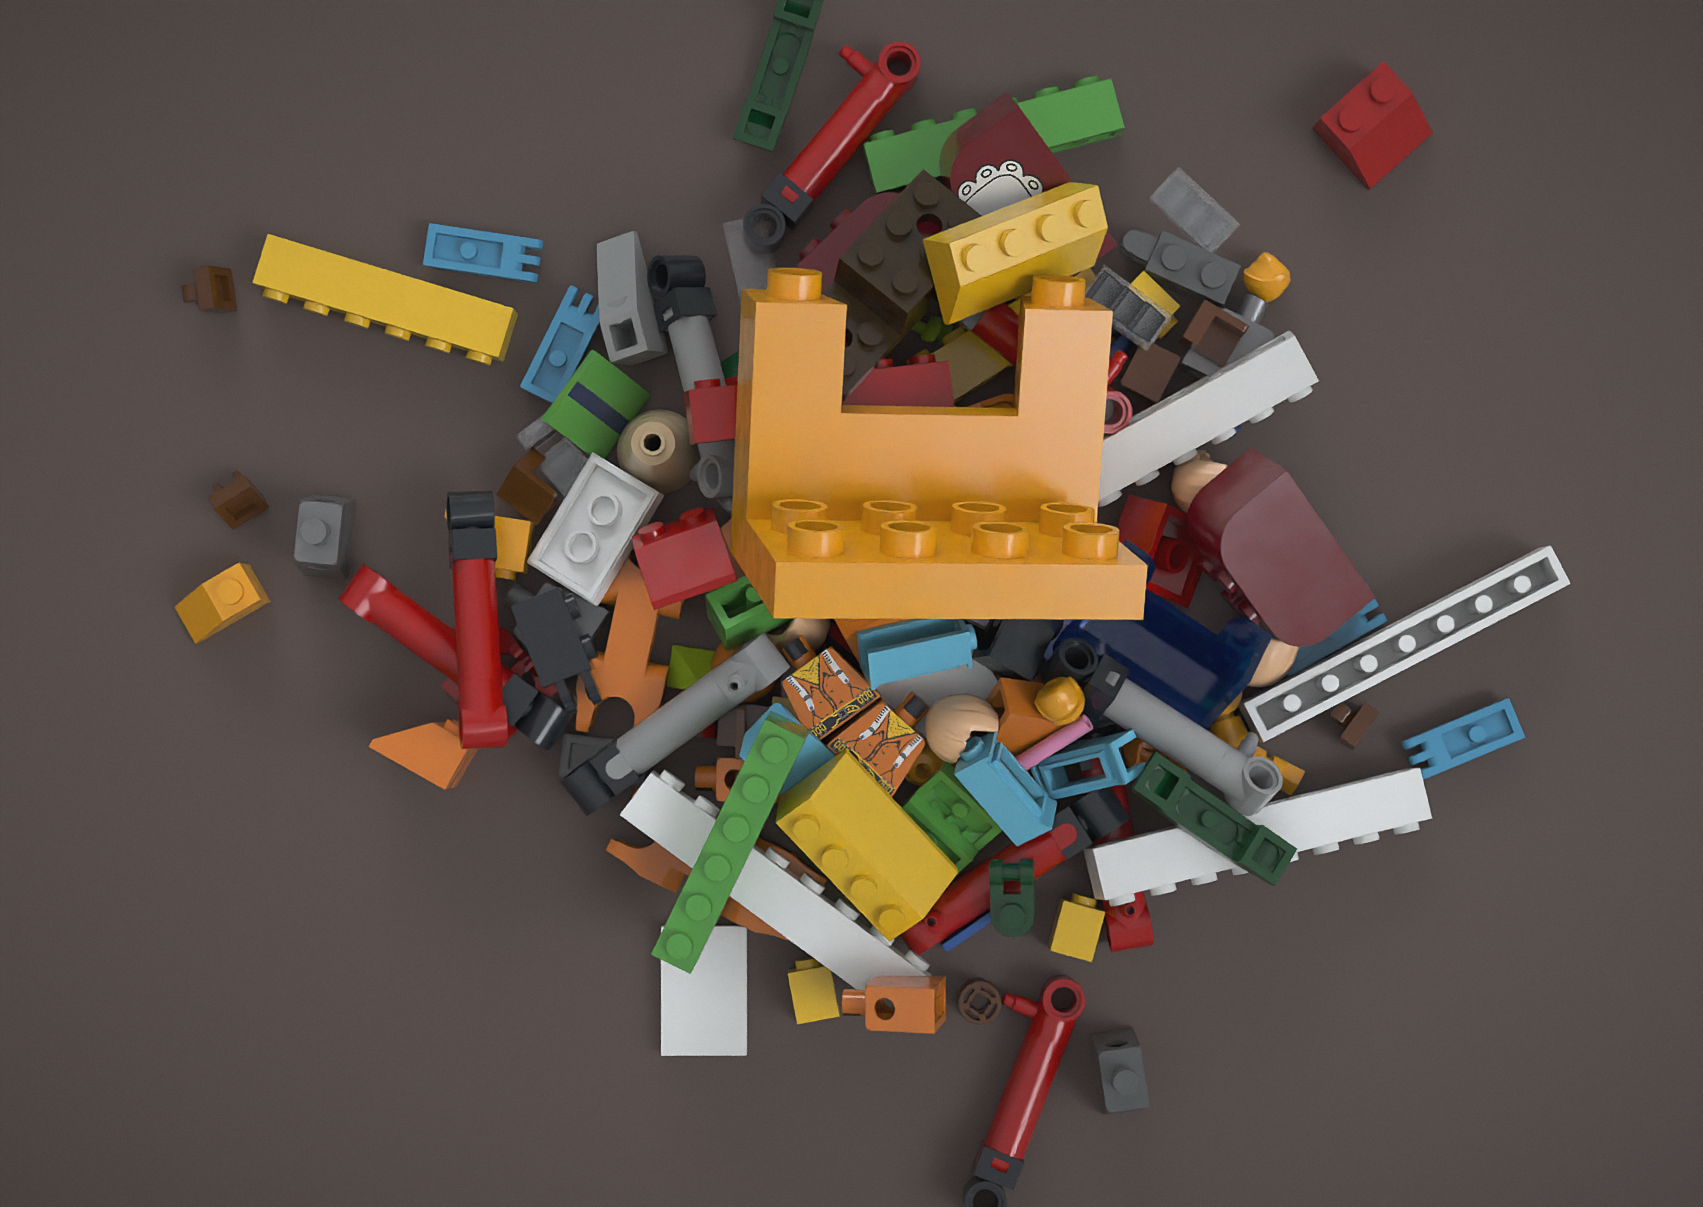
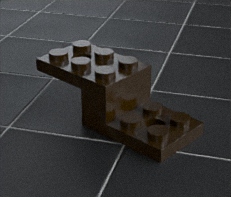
M924 169L842 254L838 261L834 281L822 293V295L847 304L845 335L849 338L851 345L844 350L842 402L854 392L927 313L935 286L923 239L927 237L921 235L916 226L921 222H932L938 226L940 232H943L982 216Z

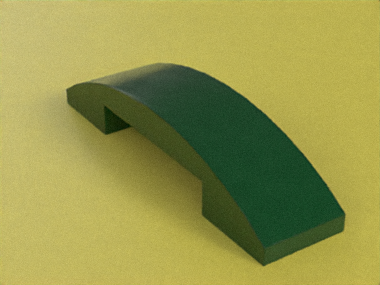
M824 0L777 1L773 13L774 19L748 98L745 99L733 136L734 140L774 152L807 59Z
M1153 752L1131 787V790L1193 838L1250 874L1275 886L1297 851V848L1264 825H1256L1192 781L1190 774L1158 752Z

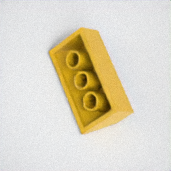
M1068 182L923 239L944 324L950 325L1031 292L1033 276H1070L1093 267L1108 229L1098 185Z
M847 749L779 796L775 823L889 942L921 921L958 873V867Z

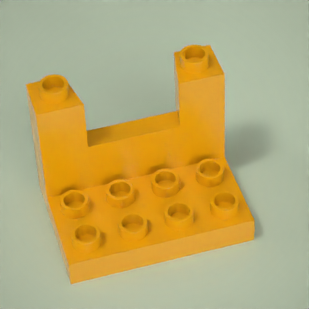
M803 268L768 269L767 289H742L730 552L773 618L1143 620L1148 565L1119 542L1118 528L1097 523L1113 311L1090 298H1085V279L1063 275L1033 276L1031 296H1021L1013 408L842 405L847 304L821 294L822 272Z

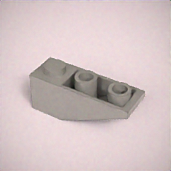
M631 231L597 243L599 322L610 363L633 366L668 354L669 350L665 335L659 332L653 308L656 301L648 287L647 267L637 231Z

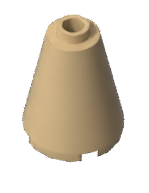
M656 409L637 415L626 425L618 440L617 459L620 469L661 494L674 492L687 485L691 481L689 471L701 460L697 444L690 445L687 419L669 410ZM661 440V446L658 450H648L649 445L653 441Z

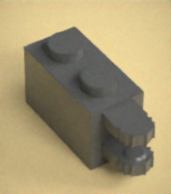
M1129 229L1122 236V240L1119 241V252L1125 256V259L1129 258L1130 261L1143 266V271L1158 285L1199 304L1207 300L1219 308L1222 307L1241 267L1237 263L1166 231H1162L1157 238L1146 232L1141 233L1140 230Z

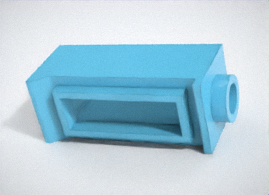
M910 619L856 631L860 668L871 690H875L883 682L885 684L953 669L963 664H966L968 669L973 668L971 650L977 649L976 634L972 624L966 625L963 619Z
M1134 729L1067 745L1030 769L1035 782L1047 794L1048 798L1055 800L1115 785H1125L1139 776L1146 762L1135 764L1127 769L1125 768L1118 748L1136 738ZM1099 757L1105 774L1069 782L1063 767L1064 765Z
M990 732L982 737H972L966 741L965 750L959 754L961 757L958 758L954 775L1016 846L1052 830L1058 802L1048 798L1047 794L1005 745L996 740L998 732Z

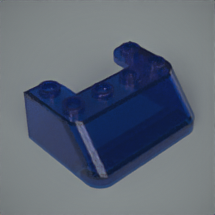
M1125 539L1122 544L1148 565L1147 585L1155 572V563L1148 553ZM1146 589L1143 620L1068 619L1055 640L1052 651L1054 652L1064 639L1070 637L1087 641L1096 651L1098 661L1104 654H1107L1130 669L1127 679L1207 730L1251 682L1273 635L1253 621L1243 618H1234L1227 621L1218 633L1215 634Z

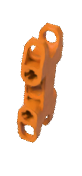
M630 552L600 602L601 604L615 606L606 651H597L598 657L592 659L595 667L592 672L603 701L611 697H620L632 706L635 714V727L663 705L670 666L650 662L659 617L664 616L679 620L685 600L654 610L641 570L634 564ZM580 674L578 675L576 685L578 704L576 730L588 733L593 726L596 711L601 703L594 705L588 699Z
M640 786L636 787L631 798H633ZM758 837L755 845L765 852L769 847H772L790 861L786 867L800 878L805 872L823 886L825 885L827 878L806 865L793 852ZM612 838L606 848V851L626 863L639 876L673 892L678 891L685 875L689 876L692 871L690 866L656 841L649 846L638 847L621 839ZM729 896L721 913L723 917L755 933L768 934L790 941Z

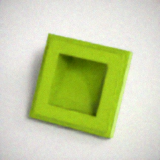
M672 645L666 687L685 690L709 673L712 656L715 651Z

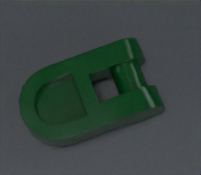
M990 859L989 882L992 925L1003 936L1011 938L1020 937L1030 930L1035 918L1034 859H1020V863H1004L1003 859ZM1004 881H1020L1021 892H1004Z

